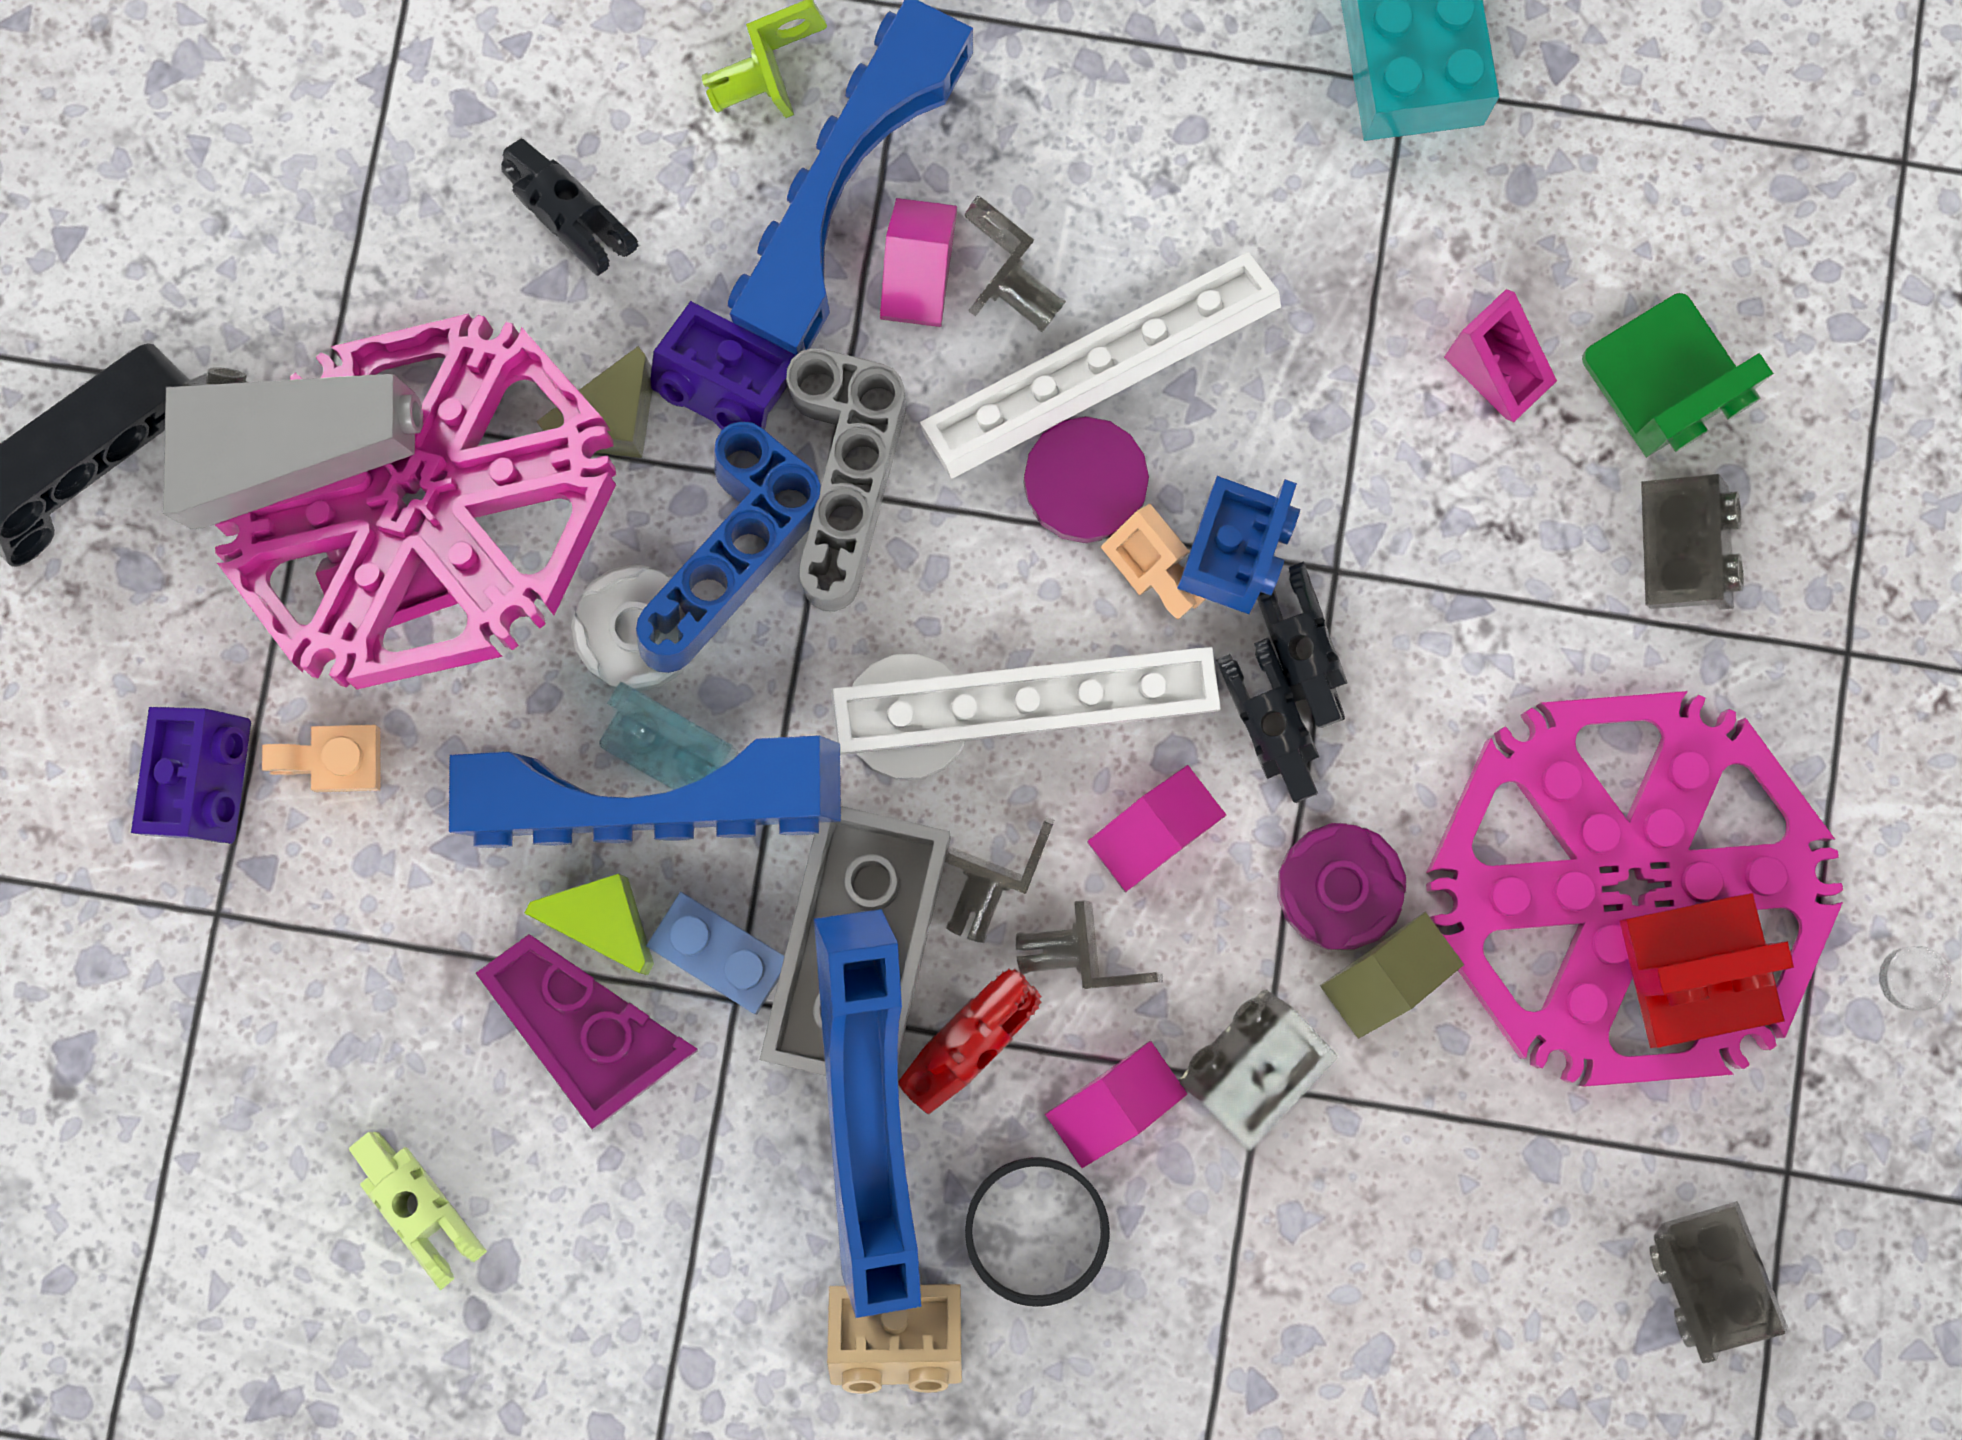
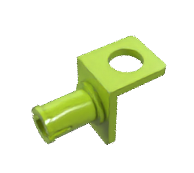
M814 0L801 1L747 23L746 27L754 49H751V57L712 73L702 74L703 85L709 87V89L705 90L716 113L766 92L785 118L794 115L773 50L827 28L825 18ZM806 19L795 27L783 30L778 29L787 22Z

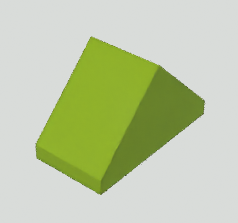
M621 874L612 875L530 901L524 912L526 915L639 974L648 975L654 965L650 949L646 947L648 942L629 879Z

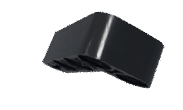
M143 344L131 350L0 443V556L11 567L27 564L35 559L51 543L55 533L50 516L51 513L165 431L166 387L195 386L154 344Z

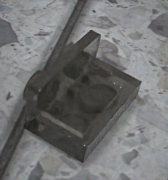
M1738 1201L1661 1224L1654 1235L1655 1245H1651L1649 1248L1651 1261L1662 1284L1671 1283L1680 1308L1674 1310V1316L1684 1344L1688 1348L1696 1346L1703 1364L1716 1361L1721 1351L1786 1334L1788 1329L1787 1323Z

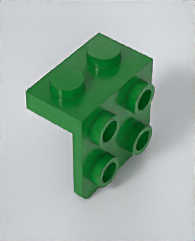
M1676 293L1598 340L1590 345L1582 355L1583 365L1646 458L1668 444L1671 445L1675 452L1691 444L1709 431L1704 422L1721 411L1729 420L1761 399L1755 389L1774 374L1760 353L1736 367L1692 300L1683 293Z

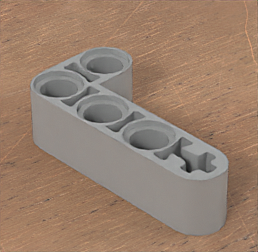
M810 348L799 352L792 358L787 368L786 380L794 406L802 415L814 420L837 425L821 484L820 497L814 509L800 561L799 578L807 599L814 607L823 611L835 612L851 604L859 591L906 414V398L901 376L893 368L882 363L825 349ZM823 373L830 376L833 380V384L827 392L817 396L809 395L800 389L803 380L809 375ZM874 388H883L890 391L894 396L892 403L886 409L880 411L867 409L860 401L866 392ZM857 447H869L879 455L876 463L864 471L851 469L844 461L847 454ZM845 505L859 509L863 517L859 525L854 529L839 531L832 528L828 523L831 513L838 507ZM830 546L840 551L837 567L840 578L844 582L834 581L830 585L829 591L821 589L819 580L815 575L827 574L832 559Z

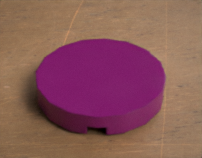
M1085 416L1062 421L1040 436L1028 454L1023 484L1028 504L1043 527L1061 539L1091 543L1101 541L1102 538L1111 537L1137 510L1143 507L1149 474L1144 453L1131 434L1111 421Z
M1330 823L1307 832L1287 851L1278 871L1277 898L1286 921L1304 940L1326 950H1355L1378 941L1397 923L1402 911L1404 893H1406V874L1399 856L1380 834L1365 827L1361 828L1357 825H1348L1346 823Z

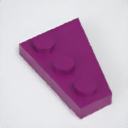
M530 934L476 972L477 977L592 1131L698 1052L696 1047L680 1036L677 1037L651 1019L649 1015L595 981L592 976Z

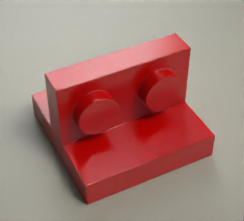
M1753 893L1619 920L1650 1048H1661L1785 1022L1773 972L1794 968L1788 941L1765 943Z

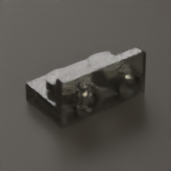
M1719 474L1641 481L1645 605L1649 609L1715 604L1720 610L1733 609V592L1743 591L1744 588L1742 557L1740 553L1732 554L1731 530L1740 529L1742 521L1738 491L1729 492V486Z
M1263 990L1255 998L1246 1001L1239 1007L1233 1017V1022L1211 1045L1202 1048L1193 1056L1188 1069L1178 1081L1244 1147L1251 1151L1339 1056L1292 1006L1268 990Z

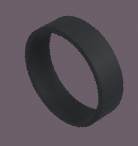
M1031 1157L1019 1159L995 1170L982 1182L975 1192L966 1216V1247L975 1271L982 1281L996 1294L1006 1300L1024 1306H1051L1078 1295L1099 1273L1109 1247V1219L1097 1190L1076 1169L1049 1158ZM1026 1167H1049L1075 1178L1090 1193L1097 1207L1100 1219V1242L1090 1267L1072 1285L1051 1294H1022L1001 1285L983 1267L973 1242V1220L984 1194L1001 1177Z

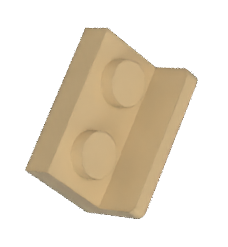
M920 1285L922 1307L859 1318L855 1317L846 1287L829 1286L827 1365L830 1383L832 1385H842L845 1391L858 1394L877 1392L881 1390L882 1385L909 1384V1388L913 1391L932 1393L947 1389L948 1384L961 1383V1285Z

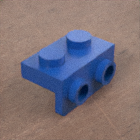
M1217 476L1211 488L1177 589L1246 614H1250L1260 592L1271 596L1284 564V559L1274 556L1278 542L1286 545L1289 543L1301 510L1290 505L1297 483L1284 479L1275 497Z

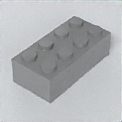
M841 806V822L819 823V834H814L759 1060L826 1076L814 919L882 909L898 942L902 999L898 1033L899 1060L949 848L950 831Z

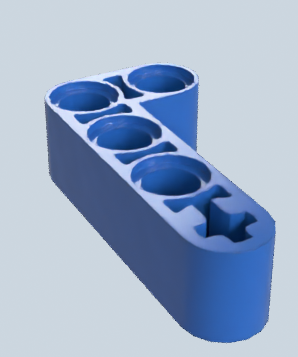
M737 422L730 424L721 430L715 442L714 472L717 482L740 504L647 604L637 619L636 633L640 656L648 667L658 672L671 673L681 670L689 664L810 528L814 509L820 497L821 485L818 476L801 459L764 429L753 423ZM748 451L754 454L759 461L754 466L744 469L731 465L727 458L734 452ZM788 489L796 490L806 497L807 502L801 507L786 508L778 503L775 496L781 491ZM752 534L762 538L767 546L759 553L745 554L739 551L733 543L740 536ZM707 579L719 582L726 589L721 597L711 601L701 600L691 590L698 582ZM679 606L681 607L682 611L685 613V616L683 617V619H682L681 621H680V610H679ZM677 626L678 642L676 644L669 639L663 640L659 645L655 643L654 632L656 630L663 634H668Z

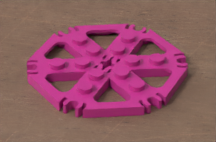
M468 313L331 346L342 360V365L338 367L328 355L320 353L316 356V359L323 367V374L320 378L377 375L387 369L433 358H444V361L422 403L423 426L420 433H415L414 455L215 524L225 536L238 534L231 543L215 547V554L224 561L217 563L288 659L302 673L305 670L311 677L318 679L323 672L324 666L329 661L336 659L329 676L340 686L347 688L351 684L357 690L500 658L503 656L491 644V635L494 634L506 648L514 650L519 645L510 634V626L519 617H529L539 629L546 624L544 615L534 604L536 599L543 601L550 612L555 615L616 486L612 477L617 475L616 468L609 457L600 456L595 459H591L596 451L607 449L614 445L613 439L608 433L611 430L604 419L522 327L519 333L513 323L506 322L502 327L501 333L496 338L489 340L494 329L485 316L477 315L472 319ZM296 372L290 376V380L302 379ZM529 380L534 382L564 417V424L559 428L478 446L505 391L511 384L517 381ZM421 487L426 493L422 500L412 499L407 506L402 500L406 493L416 494ZM554 499H565L572 504L571 516L548 564L535 574L520 573L474 519ZM349 547L311 623L308 625L299 624L271 587L270 578L273 571L286 561ZM423 559L466 612V627L459 636L451 640L399 652L388 651L384 648V635Z
M1688 691L1541 702L1536 707L1545 715L1550 727L1549 729H1547L1545 719L1540 712L1533 708L1525 711L1520 716L1530 730V736L1526 742L1516 740L1506 726L1494 733L1496 743L1501 750L1509 754L1508 757H1505L1495 747L1492 738L1485 741L1426 872L1442 870L1454 873L1453 879L1448 877L1438 878L1426 884L1427 892L1445 891L1449 893L1453 900V908L1448 914L1434 915L1430 918L1437 927H1448L1457 923L1460 931L1443 936L1464 963V966L1458 972L1520 1059H1526L1528 1048L1536 1037L1540 1040L1533 1047L1530 1054V1065L1533 1067L1543 1068L1552 1051L1559 1050L1566 1058V1067L1562 1071L1560 1079L1565 1082L1574 1083L1581 1076L1584 1069V1059H1586L1585 1076L1578 1086L1586 1087L1734 1075L1725 1066L1720 1055V1049L1723 1058L1729 1065L1735 1069L1747 1068L1750 1064L1740 1050L1741 1040L1744 1036L1750 1035L1762 1050H1772L1777 1046L1775 1036L1776 1038L1786 1037L1843 902L1827 905L1815 902L1816 897L1833 896L1843 891L1842 883L1824 884L1819 881L1815 874V868L1820 861L1839 858L1838 850L1829 847L1811 850L1808 845L1815 840L1826 842L1835 840L1833 835L1746 717L1737 721L1736 731L1731 739L1726 734L1734 727L1736 711L1727 709L1721 712L1717 718L1716 725L1714 727L1707 726L1700 717V711L1706 699L1701 695L1691 698L1684 705L1680 717L1681 702ZM1646 721L1655 725L1661 733L1660 742L1626 817L1577 751L1576 736L1584 726ZM1733 764L1742 765L1751 771L1786 821L1784 836L1774 844L1689 850L1722 772ZM1514 782L1517 784L1571 860L1490 866L1481 863L1475 857L1472 848L1473 839L1496 789L1502 783ZM1666 862V868L1651 869L1650 864ZM1612 867V872L1600 873V868ZM1629 869L1634 870L1637 880L1647 881L1648 884L1664 882L1665 888L1651 889L1648 893L1639 895L1638 906L1632 904L1630 895L1620 894L1619 891L1602 893V887L1618 885V882L1627 880ZM1749 893L1754 895L1757 910L1783 908L1790 911L1796 917L1799 924V932L1791 949L1794 968L1782 970L1776 984L1785 1022L1769 1025L1775 1036L1769 1028L1761 1026L1695 1040L1692 1047L1684 1052L1628 1057L1618 1054L1611 1047L1609 1031L1633 978L1619 920ZM1670 901L1671 907L1655 908V902ZM1616 905L1617 911L1604 912V906ZM1579 924L1542 1009L1535 1012L1523 1009L1485 958L1483 945L1487 936L1494 931Z

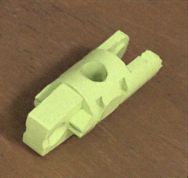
M368 1132L349 1147V1151L368 1176V1178L360 1183V1186L440 1290L454 1280V1274L451 1272L448 1262L429 1241L428 1238L442 1227L453 1241L457 1250L467 1259L469 1258L471 1262H475L487 1252L407 1147L396 1153L379 1132ZM412 1193L418 1200L417 1209L413 1214L407 1208V1201Z

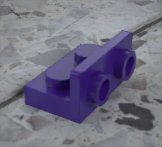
M690 301L653 351L650 377L651 388L659 393L667 402L675 406L686 407L713 421L721 430L737 422L753 423L765 430L769 412L788 386L786 380L787 368L792 358L796 355Z
M149 707L131 833L232 844L236 838L251 729L250 719L206 708Z

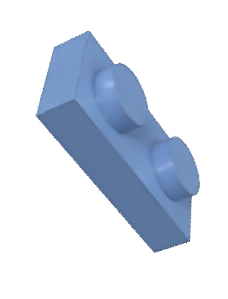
M681 891L646 945L652 951L756 1015L778 982L784 960V955Z

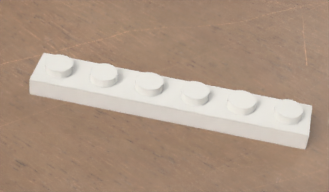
M1246 252L920 422L922 430L948 475L953 479L1281 308L1279 291L1251 254Z
M1212 647L834 688L831 691L837 742L840 743V755L1205 714L1221 710Z

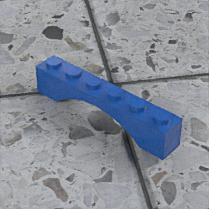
M904 0L897 14L889 11L883 18L875 36L874 45L878 47L868 66L860 63L854 70L846 88L845 96L849 98L839 118L831 115L825 122L816 144V149L820 151L810 170L801 168L796 174L787 195V202L791 203L780 223L773 220L768 225L758 245L757 254L761 256L751 276L742 274L729 296L728 307L732 309L730 316L733 323L795 355L811 348L830 314L824 284L825 245L832 214L846 183L862 160L890 133L913 118L945 105L973 54V27L919 0Z
M820 735L755 739L733 760L701 780L666 793L633 798L591 794L560 778L538 759L512 752L455 754L449 757V832L473 836V847L478 848L513 847V836L533 835L534 845H571L572 833L593 832V842L627 843L633 842V831L654 830L655 840L694 839V828L716 827V837L748 838L756 836V825L779 824V834L814 835L819 834V823L841 822L840 743Z
M882 909L815 918L814 928L843 1281L856 1318L922 1307L918 1247L906 1177L899 1108L898 1033L902 999L898 942Z

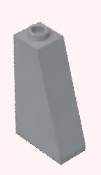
M394 374L166 387L163 514L190 529H202L415 454V433H420L423 426V410L420 399L411 388Z

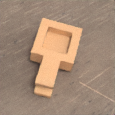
M1151 504L1137 510L1101 546V549L1139 595L1153 587L1166 609L1175 618L1180 619L1192 607L1195 609L1206 600L1205 598L1177 589L1184 567L1179 562L1190 551Z
M377 725L311 726V745H262V771H270L271 775L311 774V790L314 792L381 791V728Z

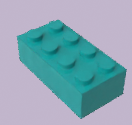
M1340 0L1364 141L1484 126L1500 96L1483 0Z

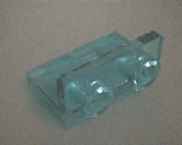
M621 681L607 702L617 713L600 739V747L673 790L701 780L733 760L739 754L733 745Z

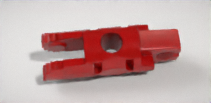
M1008 968L1007 971H1002L974 999L971 998L924 1046L899 1079L898 1086L926 1114L932 1113L966 1087L1013 1040L1012 1037L1030 1020V1016L1035 1015V1011L1039 1009V1005L1042 1003L1040 1000L1042 996L1034 986L1029 984L1025 979L1026 977L1020 971L1018 972L1015 968L1014 970Z

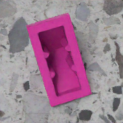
M896 198L886 234L880 320L935 327L942 326L957 216L956 205Z
M1508 289L1502 292L1461 331L1444 356L1505 419L1513 423L1557 382L1515 292Z
M1187 765L1139 798L1090 838L1087 843L1126 893L1227 815L1189 765Z
M1149 1041L1048 1111L1045 1115L1080 1167L1084 1168L1140 1134L1188 1094L1152 1041Z

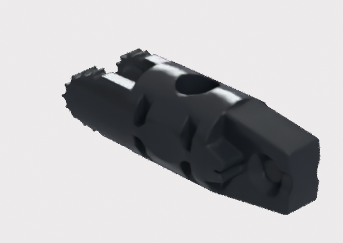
M523 138L504 149L501 171L513 184L512 192L596 276L608 270L610 260L604 248L601 247L599 242L595 241V238L592 236L593 233L608 247H611L618 256L627 257L640 246L636 237L557 161L547 159Z
M1303 561L1288 568L1290 573L1289 581L1293 592L1297 595L1302 614L1284 620L1278 605L1275 589L1271 596L1260 592L1257 601L1283 672L1294 695V701L1298 702L1307 699L1317 727L1323 728L1345 719L1336 687L1347 684V680ZM1308 637L1313 642V653L1309 658L1302 660L1297 655L1296 647L1301 639Z
M1268 637L1254 643V646L1256 648L1255 656L1261 670L1266 672L1273 688L1272 690L1250 699L1243 683L1244 676L1238 662L1233 660L1231 654L1216 659V662L1239 716L1249 732L1257 758L1266 778L1269 779L1281 774L1292 801L1298 803L1318 794L1306 763L1319 758V754L1309 731L1299 715L1294 695ZM1271 713H1281L1286 719L1285 730L1279 736L1267 735L1263 728L1264 719Z

